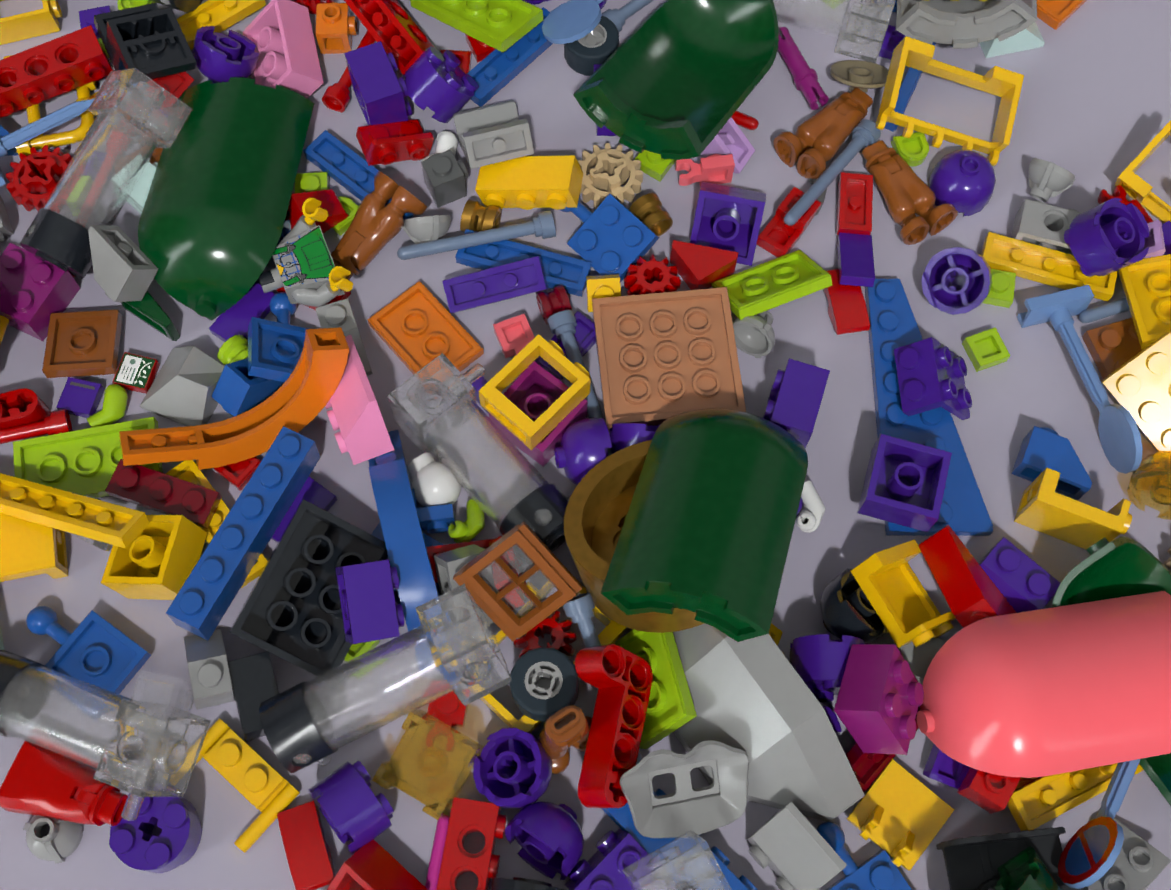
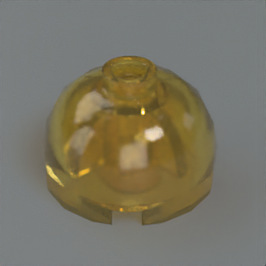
M1158 451L1143 458L1139 468L1132 472L1127 492L1131 502L1138 509L1145 512V505L1160 511L1157 516L1158 518L1171 520V451Z

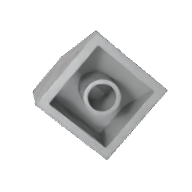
M792 802L781 808L747 839V842L752 846L748 850L750 855L763 869L767 866L771 868L778 877L775 883L780 890H819L847 866Z

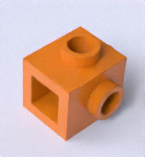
M346 3L317 4L315 34L321 54H340L352 51V35H357L356 16H351L349 6Z

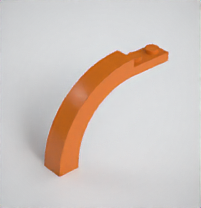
M342 327L306 329L304 347L300 359L289 378L269 398L242 414L204 425L119 431L123 466L196 460L198 470L217 468L238 463L267 452L283 426L298 433L326 406L342 379L349 353V347Z

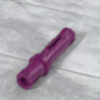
M781 27L780 32L782 35L780 36L779 34L778 51L794 78L796 89L802 91L811 110H817L819 106L816 102H819L821 107L827 104L829 98L817 81L818 76L815 69L810 68L791 37L788 28Z

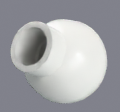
M426 452L415 458L408 465L407 469L413 477L412 488L415 489L416 500L423 507L444 504L453 505L457 501L461 492V479L458 472L449 464L436 461L430 452Z

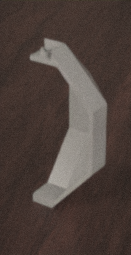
M705 623L690 629L673 632L697 714L695 718L673 732L687 753L692 751L698 743L708 740L719 741L733 748L741 749L747 753L749 762L747 801L781 809L792 802L804 816L825 822L836 818L865 796L824 708L769 634L737 642L715 627ZM709 765L697 767L709 785L713 783L712 767Z

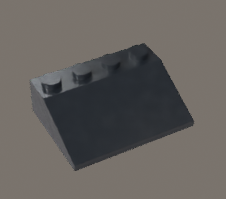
M303 499L299 503L229 632L332 683L352 643L345 640L335 568L388 560L385 542Z

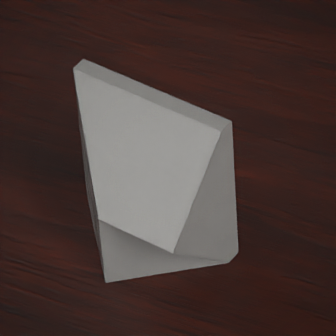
M195 346L173 348L140 407L184 426L208 424L219 404L211 396L225 366Z

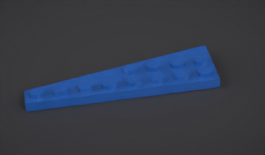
M875 279L873 287H865V299L870 322L868 334L877 439L880 434L952 453L937 522L928 532L885 521L886 536H932L947 525L952 528L957 536H990L993 533V524L951 413L942 407L908 416L902 411L894 349L923 339L901 280Z

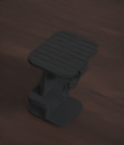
M1063 827L956 838L936 845L937 850H943L950 890H988L989 888L996 890L995 886L1000 879L997 868L1029 846L1036 851L1062 890H1088V887L1081 889L1070 888L1058 875V864L1063 852L1059 835L1066 833Z

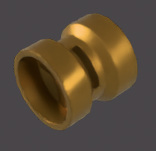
M655 193L643 195L633 202L629 208V211L658 237L667 232L673 224L668 212L661 209L662 203Z
M467 200L461 216V231L465 232L466 229L479 232L499 228L501 208L493 205L484 207L478 201Z

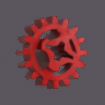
M44 145L41 152H38L35 147H31L30 155L26 156L20 153L18 155L21 161L9 164L14 172L6 173L5 177L10 182L6 185V188L18 205H23L29 212L34 207L37 211L41 208L50 207L55 212L57 211L56 204L60 202L67 206L63 200L76 174V163L69 153L64 154L59 147L52 152L48 145Z

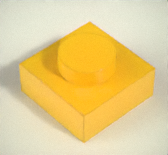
M619 274L586 276L588 312H593L592 299L621 296Z

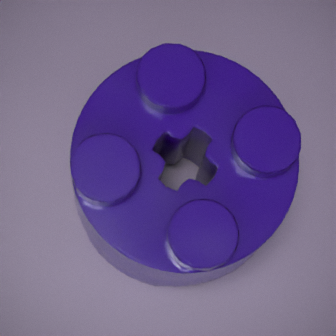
M430 46L402 77L405 79L408 90L407 94L413 102L423 111L426 107L434 111L435 114L432 118L448 123L453 118V115L458 113L474 96L479 86L470 75L465 74L458 67L460 61L452 52L446 50L444 53H441L436 48Z
M1112 198L1077 215L1071 222L1069 229L1064 232L1065 243L1071 248L1084 275L1089 277L1094 275L1105 276L1134 264L1147 255L1149 247L1145 248V238L1150 237L1149 227L1143 214L1132 203L1125 205L1119 202L1122 199Z
M829 634L798 637L793 639V644L790 643V664L819 702L834 701V695L839 693L852 644H865L864 640L854 636L842 635L841 642L830 640Z
M359 760L354 764H351L349 761L308 789L313 800L320 795L317 799L321 805L319 810L343 844L349 840L352 842L348 845V851L351 855L391 827L390 819L393 818L392 813L394 812L390 803L381 792L375 796L369 788L372 786L370 783L372 779Z
M163 789L139 790L130 794L129 804L121 821L116 826L111 825L109 845L117 857L131 868L152 873L168 872L189 861L195 854L202 836L201 822L193 804L187 799ZM155 826L162 829L159 836L152 834Z

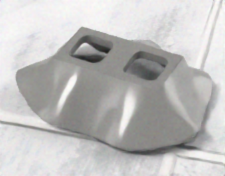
M715 740L702 741L685 755L665 749L649 753L620 778V786L627 799L635 828L640 835L648 838H689L734 822L743 815L747 805L749 784L748 755L741 749L733 748ZM711 766L713 783L707 787L692 788L691 770L696 767ZM666 773L674 774L675 791L671 794L655 796L652 785L653 777Z

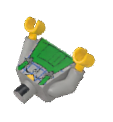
M314 198L305 200L302 206L304 215L301 216L292 230L276 246L272 256L277 268L262 272L259 276L264 293L284 287L290 303L320 307L326 305L336 296L345 294L344 291L352 290L353 282L346 279L351 274V271L342 266L335 267L320 225L316 226L315 221L323 222L328 217L327 210L319 207L321 206V201Z

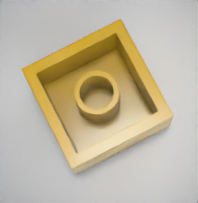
M146 515L149 524L126 549L115 545L112 546L101 583L128 599L174 600L201 557L207 532L183 515Z

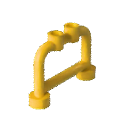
M93 81L76 88L78 98L76 101L88 99L91 96L90 91L97 90V82ZM39 104L26 108L28 124L41 118ZM100 104L89 107L80 115L81 124L77 129L43 135L42 133L16 146L17 153H23L28 156L31 154V147L41 150L44 145L52 148L83 141L94 129V116L101 114Z

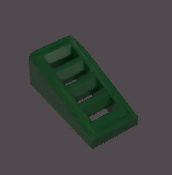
M146 291L142 301L120 302L125 310L172 341H177L180 338L172 320L148 291Z

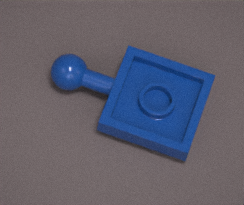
M611 194L604 199L593 213L580 202V195L577 208L565 207L561 209L563 212H572L584 223L567 244L585 261L591 262L592 267L600 275L619 274L620 283L627 276L630 264L636 265L639 257H643L659 239L654 232Z
M279 292L270 300V310L277 317V322L251 317L248 325L249 376L285 382L300 359L304 347L306 329L308 328L291 325L290 317L295 313L297 304L290 303L286 292Z
M48 606L33 608L26 618L28 629L36 635L47 634L62 645L45 664L52 675V679L96 713L103 715L150 658L151 654L93 610L71 633L57 623V614L52 608Z
M825 822L816 828L819 834L847 864L842 870L845 876L826 890H912L896 865L891 862L892 859L885 850H880L864 863L857 866L844 847L845 835L840 826L832 822Z

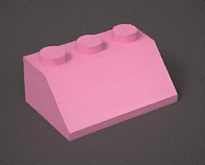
M271 0L243 31V36L255 43L254 51L259 53L251 79H255V84L274 89L276 84L283 86L308 99L324 83L308 7L290 0Z
M348 335L345 336L349 347L347 364L335 393L325 407L326 409L333 408L326 411L333 430L340 429L341 431L334 434L341 454L349 452L353 465L394 451V447L352 336Z

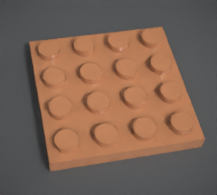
M727 287L592 299L604 416L608 430L612 428V424L639 423L647 424L648 426L661 425L672 416L698 409L721 408L746 412Z

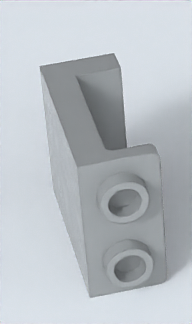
M513 100L470 109L453 115L459 145L470 169L534 154L529 122L527 119L519 120L516 103Z

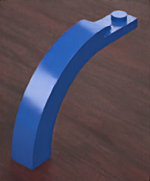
M394 430L388 432L394 451L369 459L368 468L391 567L396 566L399 579V589H397L420 669L455 659L418 516L399 431Z

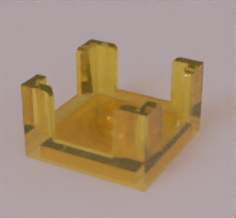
M421 709L409 712L401 727L406 731L389 761L381 763L372 781L387 790L395 787L425 804L426 806L423 807L422 811L439 820L449 814L452 808L453 797H458L473 770L475 758L480 756L484 746Z

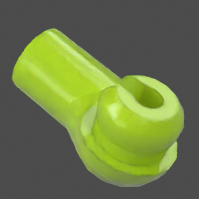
M112 384L105 389L102 410L86 418L91 428L113 424L124 417L128 395L123 387L118 384Z
M473 498L467 502V519L464 522L456 520L455 525L450 524L448 535L454 539V542H469L485 528L484 502L481 499Z

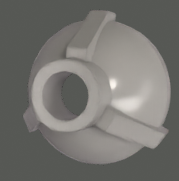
M1033 158L1029 165V186L1032 189L1029 194L1038 200L1048 202L1050 197H1055L1067 190L1075 181V176L1070 171L1055 163Z
M433 215L405 219L403 230L415 244L443 239V236L448 232L451 218L450 215Z
M764 311L754 316L745 317L742 320L739 318L732 320L736 347L755 356V358H761L770 353L775 343V333L771 327L773 316L770 312Z
M34 815L29 823H25L23 828L26 831V842L30 851L42 860L54 861L58 864L65 862V858L77 849L83 836V824ZM48 823L50 831L47 836L42 837L41 828Z

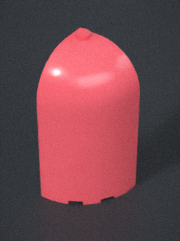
M1165 591L999 615L984 618L964 627L939 649L927 669L922 684L924 700L920 706V711L917 712V724L920 731L943 753L957 762L983 772L1008 777H1044L1170 754L1171 595Z

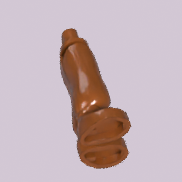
M854 88L849 93L844 92L817 114L800 124L795 135L791 132H781L773 141L777 155L789 167L797 163V171L801 176L808 179L819 178L826 170V162L833 158L853 129L867 116V109L873 104L872 98L858 88Z
M881 140L863 149L862 155L867 161L865 167L873 175V180L885 199L892 219L895 223L902 226L900 238L904 244L913 245L925 239L928 232L931 236L936 235L955 220L958 215L955 207L952 204H942L936 207L935 193L919 178L907 162L898 153L896 154L894 148H888L884 141Z
M380 171L374 177V191L363 198L352 223L335 250L331 253L335 267L342 266L351 271V274L346 277L348 280H350L353 274L358 276L360 272L357 269L362 271L383 247L401 231L404 226L403 215L405 213L421 215L428 208L413 194ZM389 199H392L391 202L385 207L386 202Z
M575 705L562 707L549 716L545 721L544 729L539 734V741L552 760V774L562 773L569 766L570 754L568 748L570 746L579 752L585 753L592 718L585 716L581 708Z

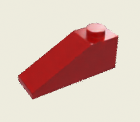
M949 525L918 545L954 617L963 628L984 618L1016 613Z

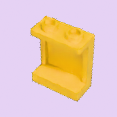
M1046 468L1023 491L1014 519L1016 523L1086 550L1104 537L1111 542L1120 534L1124 535L1127 532L1132 521V515L1128 513L1131 501L1123 498L1108 512L1061 495L1055 492L1061 473Z
M0 513V582L45 573L53 579L68 576L65 531Z
M915 539L876 552L851 570L857 583L898 648L911 642L915 647H918L933 637L936 639L953 629L954 626L951 621L956 619L952 611L943 615L940 614L908 564V561L921 553Z

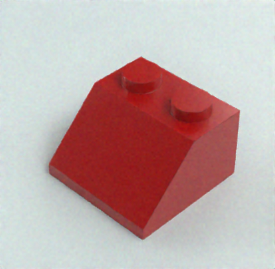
M373 839L343 863L327 890L428 889Z

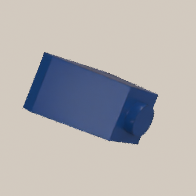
M247 358L225 364L211 397L227 413L235 417L265 401L284 382L249 376Z
M1034 426L1023 438L1011 474L1033 482L1046 468L1061 473L1055 491L1079 500L1091 489L1092 481L1069 439L1059 436L1056 431L1050 428H1039L1037 426Z

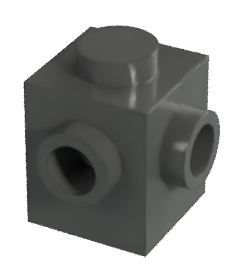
M451 150L433 154L428 159L421 161L424 182L437 208L467 196L465 179L469 178L467 169L462 160L456 161Z

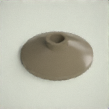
M844 60L834 63L831 66L830 74L837 81L850 86V91L858 88L867 93L868 89L885 86L889 69L872 62Z

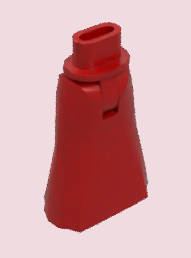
M34 736L32 739L24 741L0 787V807L6 811L97 826L105 823L112 826L119 824L130 800L129 796L121 793L119 786L115 785L107 777L83 764L44 736Z

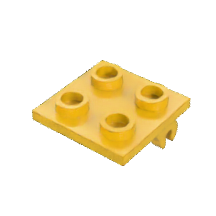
M892 759L846 819L861 831L859 835L863 839L867 840L869 838L881 849L885 850L892 857L891 862L897 867L902 865L906 870L910 871L951 816L954 809Z

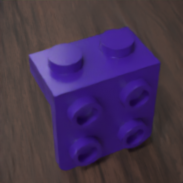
M933 337L894 349L902 411L904 414L912 416L942 407L961 420L970 418L969 408L972 407V398L965 386L964 376H967V367L961 356L956 355L947 346H944Z
M618 829L616 832L613 830L607 832L597 842L595 847L598 850L588 861L586 859L580 860L568 875L570 879L564 884L569 890H679L674 881L628 832L622 829Z

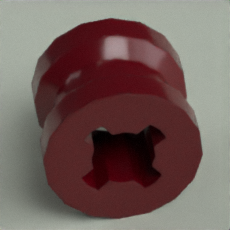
M562 285L554 287L553 291L549 293L544 291L536 293L537 304L546 325H548L547 319L553 314L572 310L568 295Z

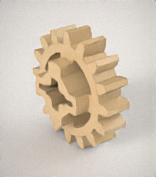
M606 143L605 149L602 150L597 145H593L592 154L584 150L582 152V160H577L583 172L580 193H583V202L586 203L593 200L594 209H597L609 194L624 205V200L632 203L634 202L635 193L640 194L641 182H643V171L640 170L641 161L633 160L634 152L632 150L625 154L622 153L623 145L619 144L615 150L611 149L610 143Z

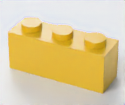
M575 155L524 156L480 167L475 191L485 207L493 205L501 209L521 208L525 210L533 208H552L556 210H561L565 207L577 208L583 172Z

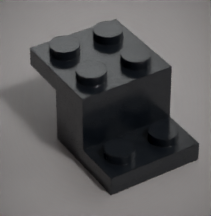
M151 3L94 15L95 27L118 77L128 75L133 84L195 69L196 60L171 7L159 9L157 3Z

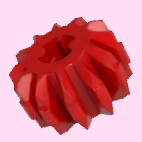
M654 253L650 256L649 261L640 256L637 260V265L630 264L627 270L628 276L624 279V287L628 289L627 296L677 291L681 286V279L677 277V266H668L669 261L667 257L660 262L656 261Z
M556 610L552 613L551 618L544 619L524 634L523 637L514 640L515 648L523 649L519 654V658L529 650L540 648L538 636L541 635L544 638V634H550L553 643L550 646L549 642H547L546 648H555L567 656H573L575 649L569 643L575 642L577 636L574 632H567L572 626V622L567 619L558 623L560 612Z

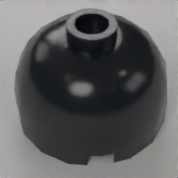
M846 569L835 577L822 593L820 608L823 624L831 634L841 640L842 635L858 637L864 640L865 644H868L888 633L851 573L852 569Z

